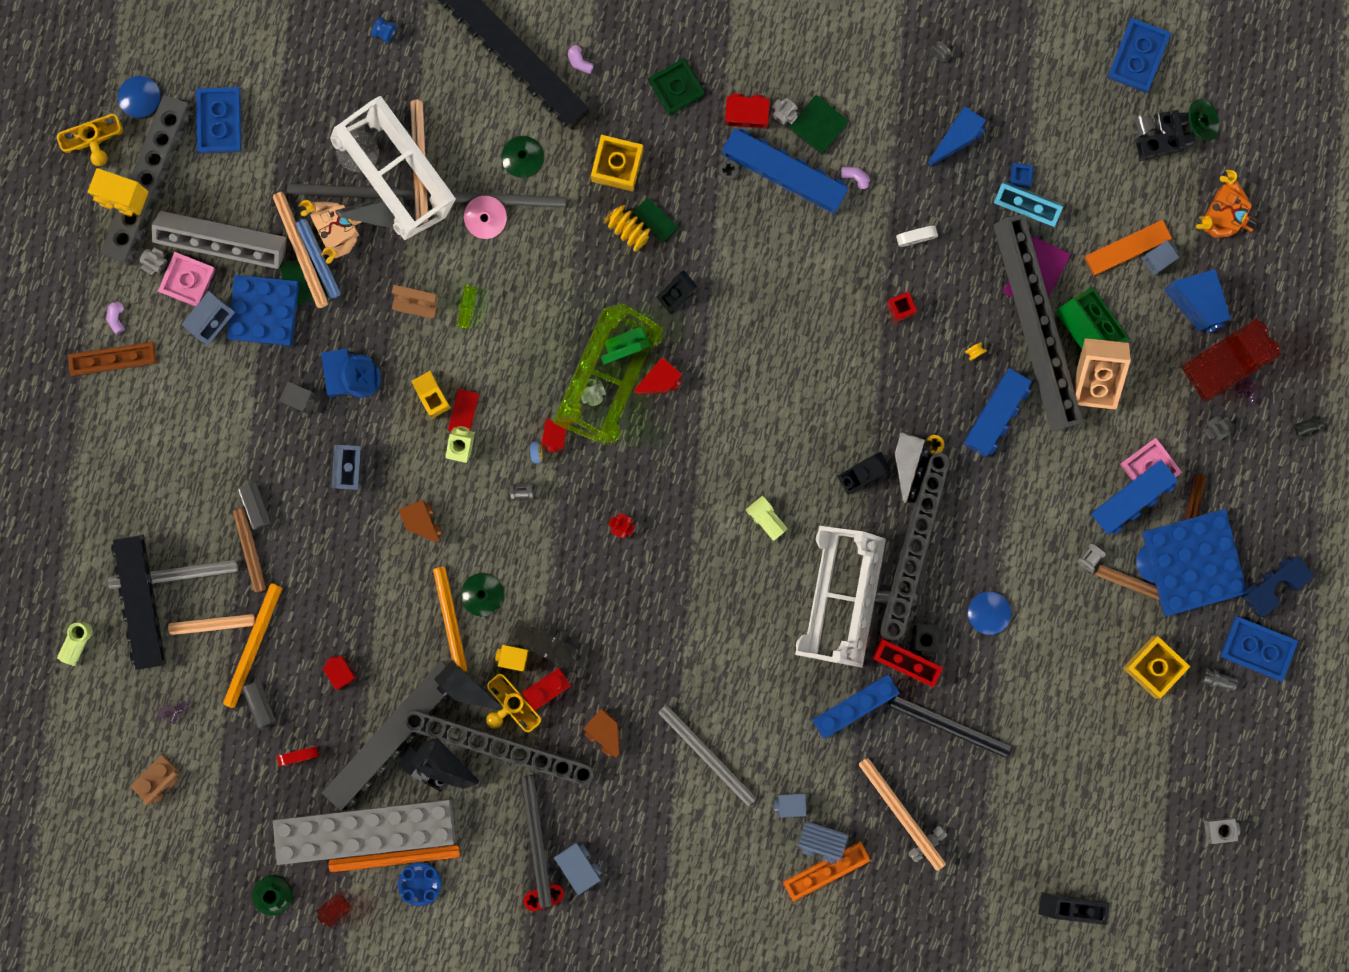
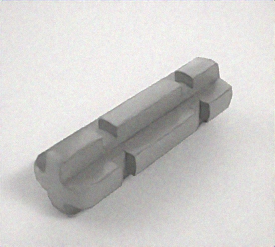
M938 826L933 830V834H929L927 838L935 847L939 844V840L942 841L947 837V833L942 827ZM918 846L916 849L914 847L908 854L914 862H918L923 858L922 855L924 853Z

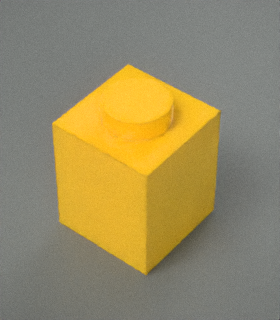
M502 645L501 649H497L495 661L498 662L499 667L525 672L529 650Z

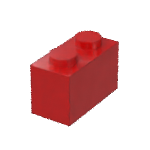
M739 93L727 96L725 126L767 129L770 99L765 98L763 95L744 97L743 94Z
M557 668L523 691L522 694L532 709L536 711L572 685L562 670Z

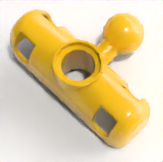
M109 114L58 133L57 140L61 150L65 153H71L72 150H81L90 146L92 151L90 156L93 165L100 167L106 164L108 158L107 154L100 150L99 144L111 139L114 135L120 136L123 133V127L116 115ZM113 118L115 123L107 126L105 119ZM90 131H95V135L87 139V134ZM72 132L74 138L67 140L64 134Z
M503 674L496 675L488 682V690L503 706L500 711L491 712L487 715L486 723L488 727L498 729L503 723V718L508 714L512 716L525 732L532 731L541 723V717ZM503 678L509 683L508 686H507V684L502 680ZM493 687L499 692L498 695H495L491 690ZM511 697L519 698V708L512 709L509 706ZM532 711H533V712L535 713V715L538 717L537 719H536V718L533 716V714L531 713ZM521 720H523L526 723V725L528 726L527 728H524L520 724Z

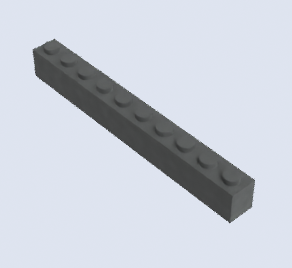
M1025 214L1007 217L993 226L1050 429L1053 432L1083 423Z

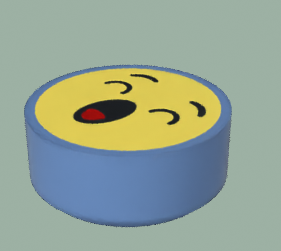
M540 441L530 444V456L533 463H542V445Z

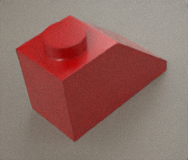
M662 357L637 385L634 393L637 395L668 393L671 389L675 391L682 383L680 380L682 374Z

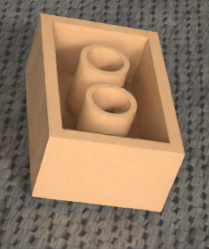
M1085 338L1073 381L1078 405L1117 409L1131 361L1129 343Z

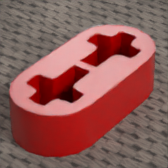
M317 746L276 757L278 766H284L319 757Z
M549 884L550 893L551 888L561 892L557 900L551 897L552 905L558 904L564 898V889L560 884ZM537 889L529 891L524 896L523 902L526 909L530 911L543 909L540 907L539 901L536 907L527 902L530 900V895H534L535 898L538 897Z

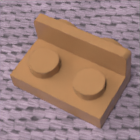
M393 285L392 294L394 301L392 309L394 311L434 319L439 300L436 294Z
M160 755L130 787L144 800L142 803L145 806L151 803L155 805L163 798L161 793L167 787L171 789L179 781L177 777L181 772L164 755Z

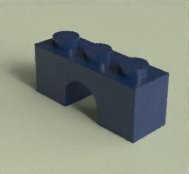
M1299 556L1285 557L1278 563L1280 565L1278 569L1267 571L1262 575L1264 580L1259 584L1254 582L1245 589L1247 594L1243 595L1242 598L1257 617H1264L1281 604L1274 594V588L1277 583L1284 582L1292 591H1295L1315 577Z

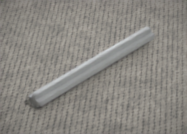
M232 560L152 571V583L233 573L238 571V563ZM116 576L109 577V588L116 589L121 587L120 579H117Z
M667 705L659 711L661 717L747 806H750L756 800V797Z

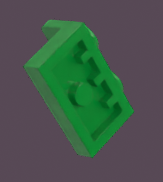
M639 327L605 340L607 354L601 356L603 363L607 364L650 347L644 328Z

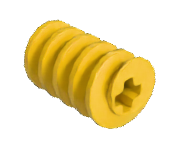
M625 205L615 208L603 223L609 222V229L616 228L614 232L616 235L622 233L621 240L625 241L628 239L627 245L629 247L635 245L633 250L637 252L649 239L650 228L643 231L644 223L641 222L636 225L638 217L635 216L630 219L631 211L623 213Z

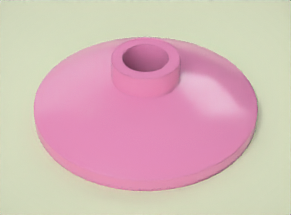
M479 196L467 205L464 212V222L471 234L478 238L489 239L503 231L507 222V214L503 204L496 198ZM482 214L488 215L487 222L481 220Z

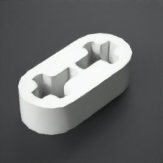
M933 225L901 233L896 238L899 247H904L935 239L938 237L936 226Z

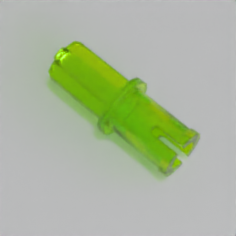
M464 285L462 300L458 304L460 310L457 327L461 329L469 328L472 311L475 310L474 301L478 288H471L472 286Z

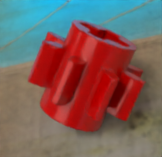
M618 513L617 518L612 516L608 524L612 528L610 533L623 539L626 538L627 534L632 536L635 525H632L634 519Z

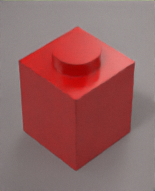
M909 291L889 299L886 303L894 324L914 316L917 312Z
M545 420L541 442L542 447H546L545 451L558 453L559 450H564L568 429L567 422Z
M334 655L326 660L327 665L322 667L335 690H340L357 679L344 656L338 657Z

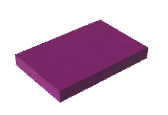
M1032 235L1031 239L1049 298L1071 254ZM1008 281L1002 293L1014 298Z

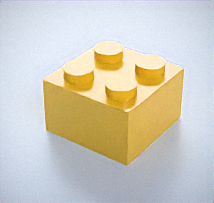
M601 135L591 173L592 182L633 192L644 151L643 145Z
M96 168L87 193L94 197L93 201L99 203L100 206L110 210L114 207L120 210V213L132 217V214L140 216L149 191L134 180Z
M1152 636L1123 667L1133 679L1157 699H1161L1190 668L1158 636Z

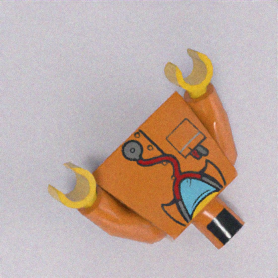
M1226 169L1228 177H1220V181L1226 182V185L1224 184L1219 188L1205 216H1199V219L1202 220L1201 224L1196 225L1197 229H1203L1214 238L1234 235L1239 231L1240 227L1252 232L1257 224V220L1247 215L1252 205L1236 180L1237 174L1233 170Z

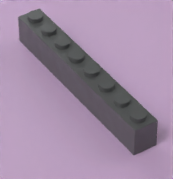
M440 661L322 792L340 811L345 808L349 810L358 801L355 797L359 792L365 793L373 784L370 780L375 775L379 777L386 770V762L390 758L394 760L402 752L400 747L404 742L409 744L417 735L405 726L404 721L407 712L418 709L431 713L434 709L440 710L446 703L445 697L436 689L439 685L434 680L447 666L443 661ZM411 715L408 721L411 725L417 726L420 724L421 718L418 715Z

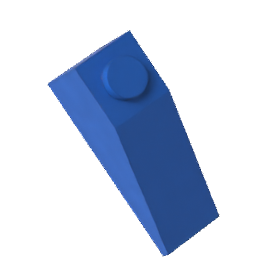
M964 106L930 158L928 165L933 166L971 144L975 137L980 139L986 129L983 127L986 120Z

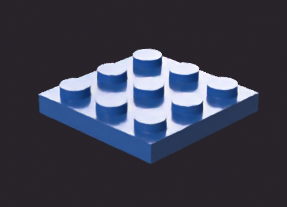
M234 275L231 309L235 313L229 319L227 339L292 346L300 282Z

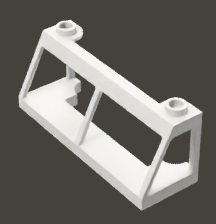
M381 96L373 99L334 127L330 137L333 146L340 151H348L395 216L394 230L404 240L446 218L456 198ZM369 109L365 119L347 128L345 127L347 124H349L351 121H353ZM366 124L370 128H376L379 132L384 130L402 155L380 171H377L350 132ZM404 159L431 194L429 201L433 209L417 221L412 219L382 177L383 174ZM432 215H434V216L436 217V218H434V219H432V220L426 222L425 224H423V225L417 227L418 225H420L422 222H424L425 220H427V219H428L429 217H431Z
M819 526L816 542L819 548L823 549L816 590L807 635L804 634L797 640L795 655L862 668L886 539L863 531ZM840 536L854 538V542L858 547V554L863 555L856 597L829 592ZM829 597L855 602L848 641H841L839 648L833 651L832 657L818 654Z

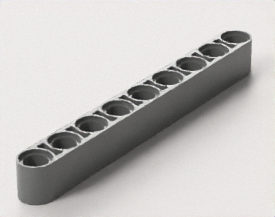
M943 453L933 454L926 460L924 465L926 470L919 483V492L914 502L881 625V635L888 641L901 638L906 629L949 467V459ZM934 459L940 461V469L935 468L933 465ZM928 479L935 482V489L928 487ZM923 500H926V501L929 502V504H930V509H929V510H926V509L923 508V506H922V501H923ZM917 520L924 523V531L917 528ZM912 541H915V542L918 543V545H919V550H918V552H915V551L912 550V548H911V542H912ZM906 562H910L913 565L912 573L906 570ZM901 583H905L908 587L906 594L900 590ZM896 603L901 605L903 609L901 615L894 611ZM890 624L894 625L897 629L895 636L891 635L888 631Z
M418 709L410 710L405 716L404 723L410 731L438 738L444 742L577 784L586 785L593 779L592 768L585 762ZM411 715H418L421 718V722L419 725L413 726L409 723L408 718ZM437 721L441 723V731H431L429 726L432 722ZM453 729H461L463 736L460 739H454L450 734ZM475 735H481L484 738V743L476 746L472 743V738ZM496 742H503L505 744V749L502 752L494 751L493 745ZM523 748L526 751V756L522 759H517L514 756L515 750ZM538 755L546 756V764L542 766L535 763L536 757ZM563 761L568 764L565 772L556 770V765L559 762ZM581 768H586L589 771V775L584 779H580L577 776V772Z

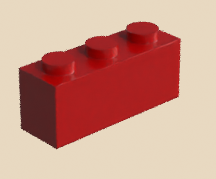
M883 638L880 639L872 656L874 660L933 688L943 669L942 666Z

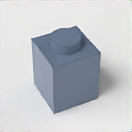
M1166 240L1142 257V260L1152 274L1156 275L1180 257L1177 255L1178 250L1175 245Z
M805 793L778 794V799H774L775 813L779 812L780 818L806 816Z

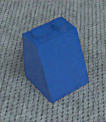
M1216 269L1175 280L1164 288L1165 293L1199 332L1206 330L1207 334L1219 331L1220 328L1225 327L1226 322L1231 320Z

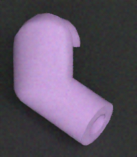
M573 45L568 50V57L572 67L591 74L594 64L583 60L581 55L582 49L578 45Z
M841 168V178H854L858 181L857 185L860 189L869 187L870 177L861 168Z
M118 301L109 304L106 320L115 335L125 330L118 319L119 313H122L124 307Z

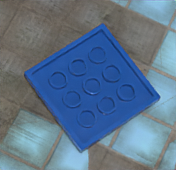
M1226 509L1142 531L1164 616H1170L1247 594Z

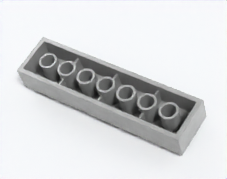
M452 799L273 820L277 865L454 845L456 843Z

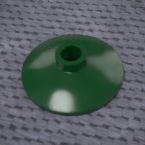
M1204 99L1193 101L1188 112L1193 132L1201 140H1213L1219 132V119L1214 107Z
M518 136L511 139L502 151L504 168L508 173L518 178H527L535 175L541 169L544 162V152L541 145L535 139L528 136ZM520 152L526 153V157L523 159L519 158L518 155Z
M478 573L472 575L464 582L460 597L464 608L469 613L483 617L495 613L500 608L504 599V591L497 578L487 573ZM480 590H483L486 594L482 599L477 595Z

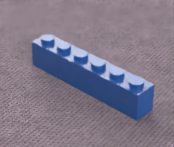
M741 128L739 130L733 129L722 150V155L833 214H836L848 191V187L845 186L846 184L836 178L832 180L826 176L827 174L817 168L813 170L808 167L805 161L798 158L794 160L789 157L786 151L779 148L775 150L770 147L767 141L760 138L756 140L751 137L748 131Z

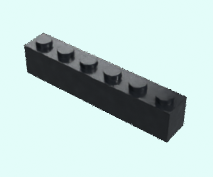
M144 534L115 539L111 545V552L117 561L115 575L117 579H120L121 587H119L120 600H123L125 607L122 610L124 622H127L128 625L126 638L127 642L131 643L132 652H130L131 664L135 665V670L162 666L166 663Z

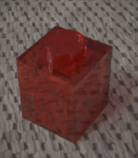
M339 892L316 910L319 914L317 918L323 926L327 925L331 928L352 911L353 907Z

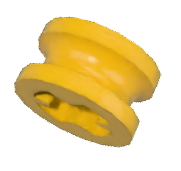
M982 342L965 351L966 354L970 355V361L987 352L986 349L982 348Z
M931 435L927 438L931 442L932 439H936V443L939 442L940 444L936 451H931L930 455L940 453L944 449V440L940 436Z

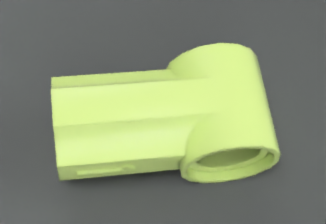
M763 496L745 509L754 518V522L759 524L773 541L788 530L774 513L773 507Z
M79 622L70 625L67 631L68 635L57 659L66 664L76 666L87 640L92 636L93 630L90 624ZM79 626L82 627L84 630V635L82 638L78 637L76 634V630Z

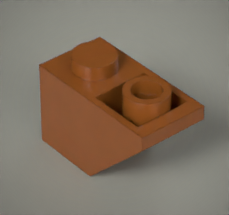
M421 500L398 510L407 531L436 543L441 542L439 536L442 535L438 523H433L431 516L434 515L430 503L426 504L424 500Z
M601 708L583 728L586 731L585 736L593 743L598 741L603 746L601 750L611 758L613 755L617 758L620 754L619 722L605 709Z

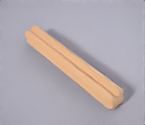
M253 614L176 622L168 625V631L170 635L250 627L254 626L256 620Z

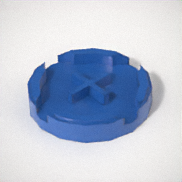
M363 354L354 355L345 360L341 370L342 383L346 390L358 398L373 395L378 390L381 380L377 365L374 366L371 362L373 360Z

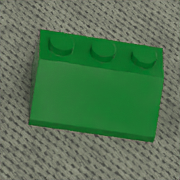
M1093 286L1055 311L1060 322L1066 326L1071 333V337L1079 344L1081 349L1083 348L1085 338L1123 343L1130 339Z

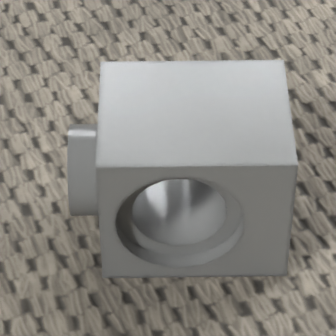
M1235 818L1204 820L1207 843L1217 844L1238 841L1240 826ZM1225 824L1227 826V833L1221 836L1219 828Z

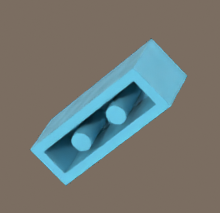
M1005 181L1002 182L994 201L997 205L1020 214H1025V216L1055 227L1063 208V204Z

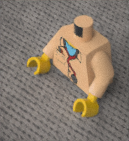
M303 200L298 206H304L307 210H303L300 214L306 216L310 212L313 213L310 216L326 247L321 256L325 254L330 256L327 258L326 263L330 264L334 258L350 253L359 236L355 225L361 222L341 218L336 215L335 210L345 208L344 205L339 203H311L308 200Z

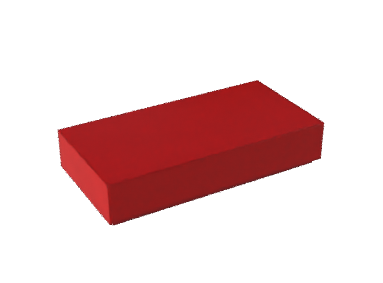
M458 389L447 431L451 432L454 427H466L469 431L471 430L480 394Z

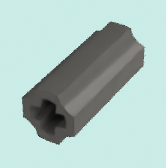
M257 483L248 484L238 489L253 530L272 524Z
M261 681L242 687L257 729L276 722Z

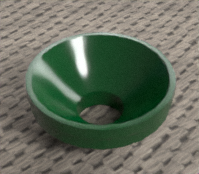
M277 875L263 877L257 882L252 893L254 906L258 911L269 916L279 915L286 911L293 898L292 888L288 881ZM267 890H272L276 893L277 898L274 903L265 901L264 894Z

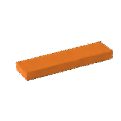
M1161 220L1092 252L1084 258L1093 276L1159 246L1166 240L1170 241L1172 237L1164 221Z
M859 841L845 848L841 862L836 861L835 864L821 861L784 880L783 884L794 902L871 860L863 844Z

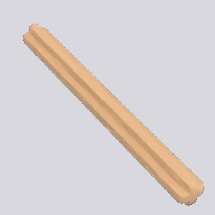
M413 100L410 102L412 139L425 156L423 102ZM413 171L415 220L417 221L428 213L427 188Z
M283 192L273 195V199L316 306L318 308L326 307L328 305L327 298L302 236L296 226V221Z
M865 758L859 763L860 768L935 870L938 871L946 865L945 861L872 762Z

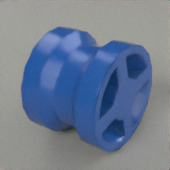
M380 16L372 28L371 35L375 38L380 37L383 42L389 43L396 31V24L393 22L388 23L385 18Z

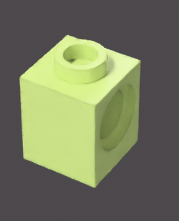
M454 427L449 435L445 458L467 463L471 455L475 432L469 431L466 427ZM456 440H462L465 446H459Z

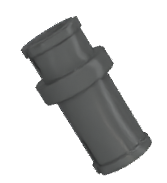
M1204 669L1202 676L1205 678H1201V682L1209 684L1210 687L1215 688L1218 686L1231 691H1235L1237 684H1234V682H1238L1236 677L1220 674L1217 670L1209 671Z

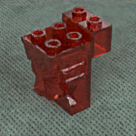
M1257 318L1180 366L1204 403L1281 356L1278 343L1273 339L1271 340L1267 334L1268 329L1262 321H1259Z

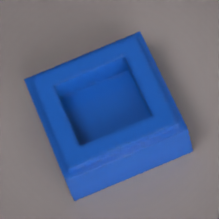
M1012 163L1010 183L1016 186L1031 188L1034 166Z

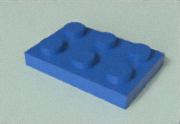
M1131 17L1107 78L1147 93L1171 33Z
M239 87L197 88V152L199 154L242 152L241 89Z
M1235 616L1219 657L1283 682L1298 641Z

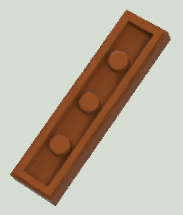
M154 342L68 354L70 376L157 364Z

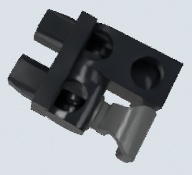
M1173 110L1171 112L1157 113L1153 116L1154 119L1140 115L1132 121L1135 138L1138 140L1136 147L1140 161L1182 152L1186 147L1196 142L1193 132L1183 133L1182 127L1190 125L1188 112L1179 113L1178 110ZM1157 131V135L1143 137L1147 132Z

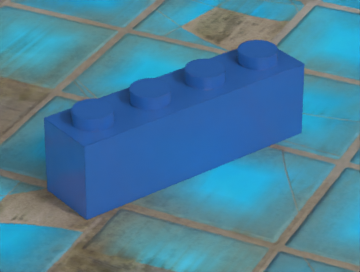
M1009 368L964 440L963 445L983 457H986L988 454L992 455L999 445L996 443L999 435L1004 436L1010 426L1007 424L1010 417L1015 418L1021 407L1018 406L1022 398L1025 400L1031 391L1029 385L1032 381Z
M1159 459L1095 509L1091 515L1107 534L1111 532L1116 534L1124 528L1122 523L1128 519L1133 521L1142 514L1140 509L1146 505L1148 507L1154 505L1159 500L1158 495L1162 492L1167 494L1177 486L1175 482L1178 479L1166 464Z
M884 675L811 720L822 738L825 739L900 693L890 676Z

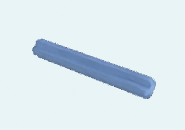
M306 219L298 221L296 226L328 296L331 299L340 296L341 293L324 256H321L322 251Z

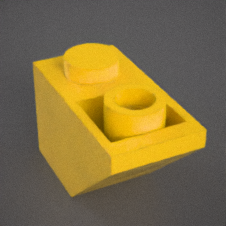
M431 371L411 381L432 419L451 409Z

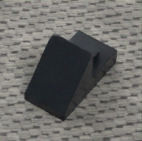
M683 270L656 298L669 313H672L694 295L693 291L698 286Z

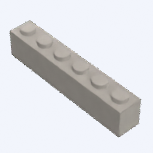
M164 211L159 212L152 224V242L276 269H279L286 254V237Z

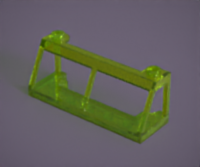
M623 303L603 308L553 423L601 444H614L621 435L620 426L617 422L649 350L661 343L663 339L662 333L665 328ZM627 312L649 325V327L625 318ZM620 321L637 328L643 327L650 347L634 353L622 381L594 370L611 329L616 328ZM591 374L619 385L601 430L580 419L583 413L581 412L582 404L579 401ZM577 423L598 436L592 435L569 424Z

